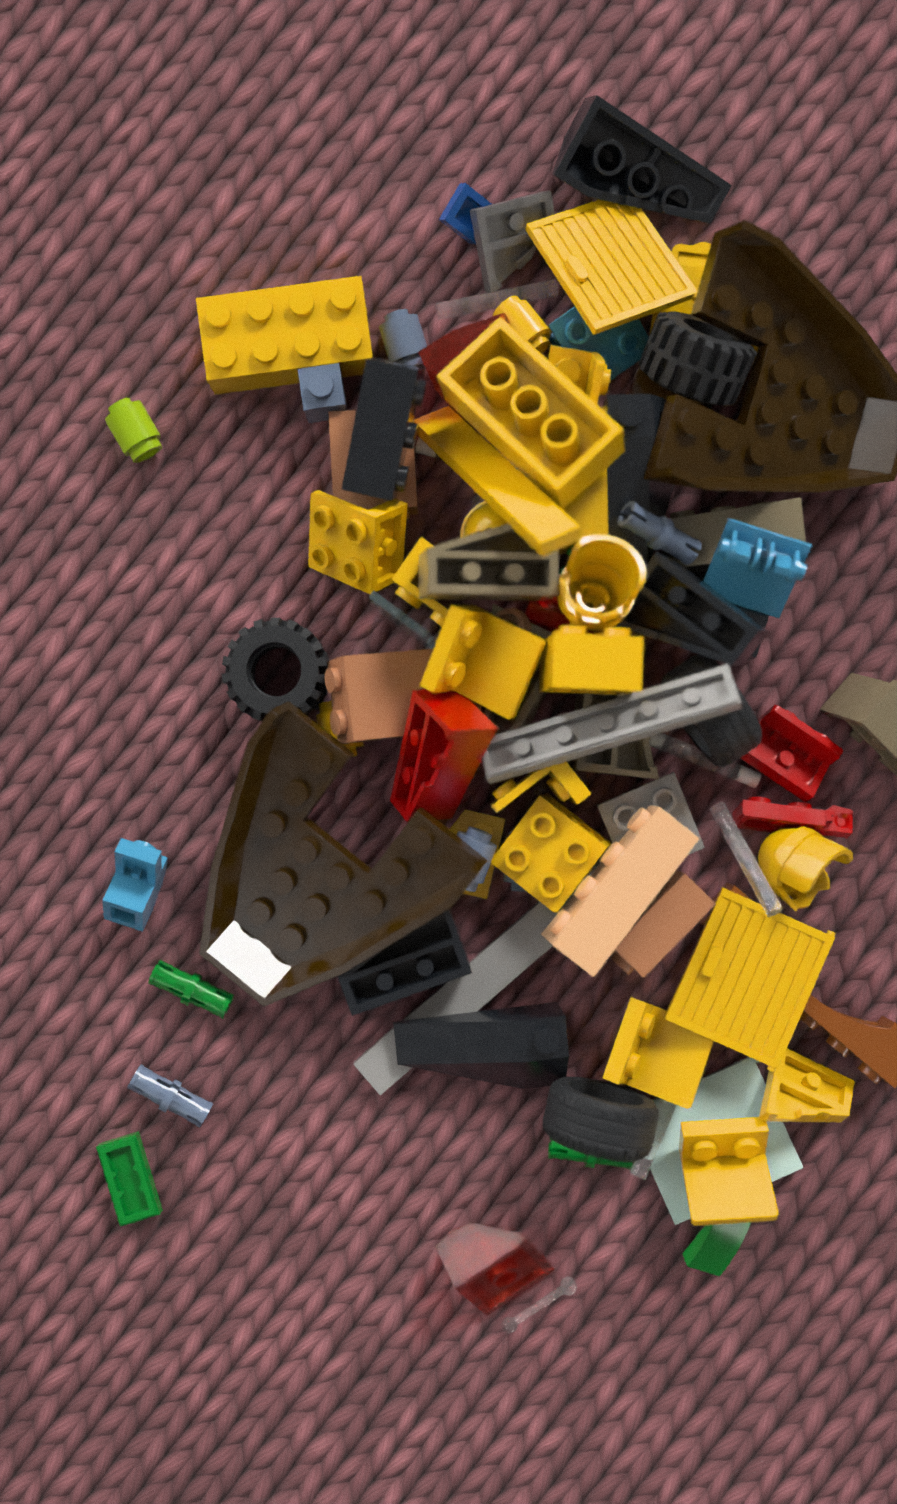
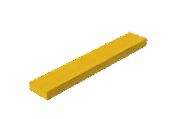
M449 406L414 419L413 423L418 424L417 435L541 556L581 540L580 526Z

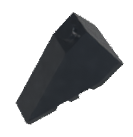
M598 95L584 99L564 136L552 173L553 176L586 197L704 223L712 222L732 187L731 184Z
M609 394L606 396L602 410L623 428L625 452L607 468L608 535L617 537L631 545L641 556L646 567L652 558L654 550L646 545L645 539L626 528L618 526L617 520L618 516L628 518V516L621 513V510L630 501L636 502L640 507L657 517H664L675 484L644 480L666 399L652 394Z
M557 1002L393 1022L398 1065L521 1089L551 1086L553 1082L567 1075L569 1050L566 1016Z

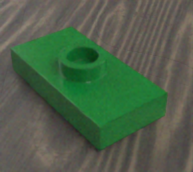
M139 1131L99 1143L96 1149L120 1227L160 1215L163 1209Z

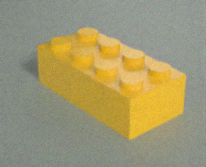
M362 276L196 298L206 380L215 395L300 383L298 369L339 363L343 377L363 375L366 358H373Z
M499 317L437 375L444 399L562 510L625 452L623 428L502 317Z

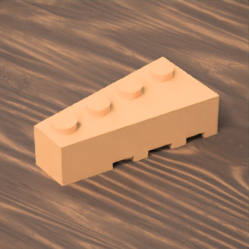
M649 805L647 809L641 807L632 816L627 824L629 829L619 842L615 841L603 854L599 866L582 881L572 898L541 933L554 947L593 977L700 839L660 806Z

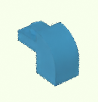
M124 838L120 839L115 849L116 872L102 899L104 919L143 932L157 901L166 873L168 857L162 856L161 850L156 849L145 841L137 840L133 842Z

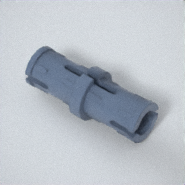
M634 501L628 502L622 508L621 513L628 516V518L618 516V526L626 528L645 539L646 545L651 549H662L686 565L691 564L698 557L699 554L690 549L693 547L696 550H701V541L674 527L673 520L666 516L657 517Z
M142 1064L138 1067L127 1089L160 1105L159 1110L165 1113L169 1110L187 1119V1121L199 1128L213 1105L212 1102L198 1097L181 1087L182 1082L176 1079L172 1082L165 1077L163 1078Z

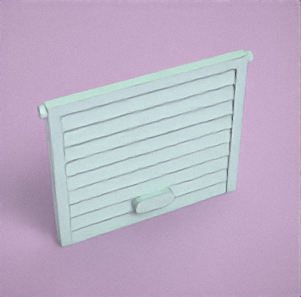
M747 1057L702 1077L693 1105L689 1109L658 1097L652 1099L659 1110V1120L652 1150L645 1159L675 1225L690 1219L679 1154L681 1122L759 1117L766 1086L756 1064L760 1061ZM767 1121L769 1134L765 1155L771 1181L773 1182L804 1167L784 1123Z

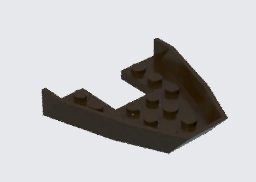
M747 220L740 221L715 232L691 315L758 347L757 355L737 422L679 395L667 397L644 480L705 490L827 492L895 481L897 475V373L871 336L779 237Z
M289 701L271 709L247 742L211 866L199 951L202 957L262 1006H267L345 973L448 910L463 894L488 861L422 807L416 811L373 869L310 820L308 816L353 757L354 753Z

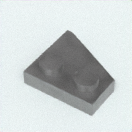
M542 191L470 210L485 292L492 293L500 289L502 281L516 268L521 269L532 259L537 247L525 230L526 224L555 214L551 191Z

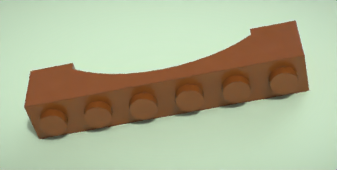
M727 882L724 884L723 888L750 899L735 885ZM719 892L713 897L712 900H713L714 902H715V900H716V898H717ZM711 910L698 922L703 927ZM810 994L799 1020L813 1031L819 1025L830 1035L825 1042L844 1058L849 1053L854 1055L862 1062L857 1069L873 1083L878 1085L883 1080L893 1088H896L897 1024L884 1016H881L877 1022L848 1016L824 1005Z

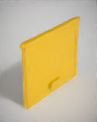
M596 200L526 224L525 230L593 335L688 300L695 302L697 288L641 208Z
M721 887L715 900L716 904L711 909L664 1019L767 1064V1069L775 1073L832 947L836 933L830 930L824 933Z

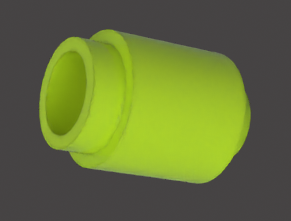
M123 398L108 408L110 414L105 418V422L125 456H130L134 463H139L153 457L162 450L163 447L159 441L161 435L141 401H131L130 398Z

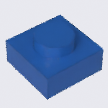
M460 183L440 216L439 221L469 244H476L470 210L492 205V203L468 184Z

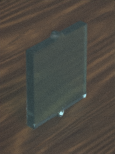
M375 591L370 594L369 599L380 613L428 649H434L436 642L429 631Z

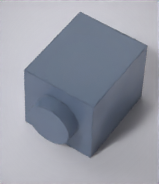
M339 363L298 369L303 410L308 423L328 421V412L348 411L344 381Z

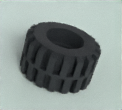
M662 312L656 318L640 358L639 366L652 381L671 392L706 404L729 405L736 402L757 353L748 341L735 337L697 317L681 312Z
M271 617V621L264 622L262 619L254 621V626L249 629L243 627L238 632L241 636L236 641L231 639L227 646L231 649L228 657L223 656L222 665L226 667V673L222 674L223 683L227 684L229 690L226 692L229 698L236 702L237 708L259 721H263L271 709L288 701L307 716H309L308 713L313 709L317 710L324 695L327 696L328 693L325 685V671L328 668L327 661L330 660L322 644L313 633L295 621H284L281 618ZM276 648H285L292 651L301 663L299 682L292 691L283 696L265 694L259 689L255 680V668L259 659L266 652Z

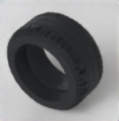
M696 654L666 673L662 678L661 684L717 668L720 665L712 658ZM736 684L742 709L683 726L694 744L715 766L726 767L756 748L761 742L762 730L760 724Z
M562 1077L552 1083L543 1116V1129L553 1141L585 1155L618 1162H637L650 1154L659 1120V1110L650 1098L634 1090L590 1078Z

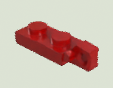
M749 797L746 800H742L733 811L732 826L734 828L764 832H775L782 828L806 826L821 835L848 838L853 832V810L832 805L827 810L813 809L811 804L805 802H791L787 805L771 803V800L765 797Z

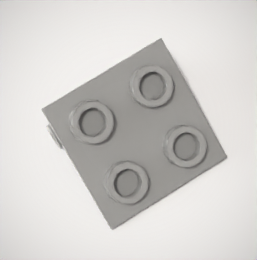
M674 772L597 805L612 843L615 841L619 842L629 830L627 828L628 822L641 807L647 809L649 805L660 806L700 838L688 855L705 848Z

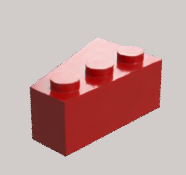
M425 689L413 690L390 797V802L406 822L410 821L420 807L437 820L452 819L498 730L467 697L456 691L432 693Z

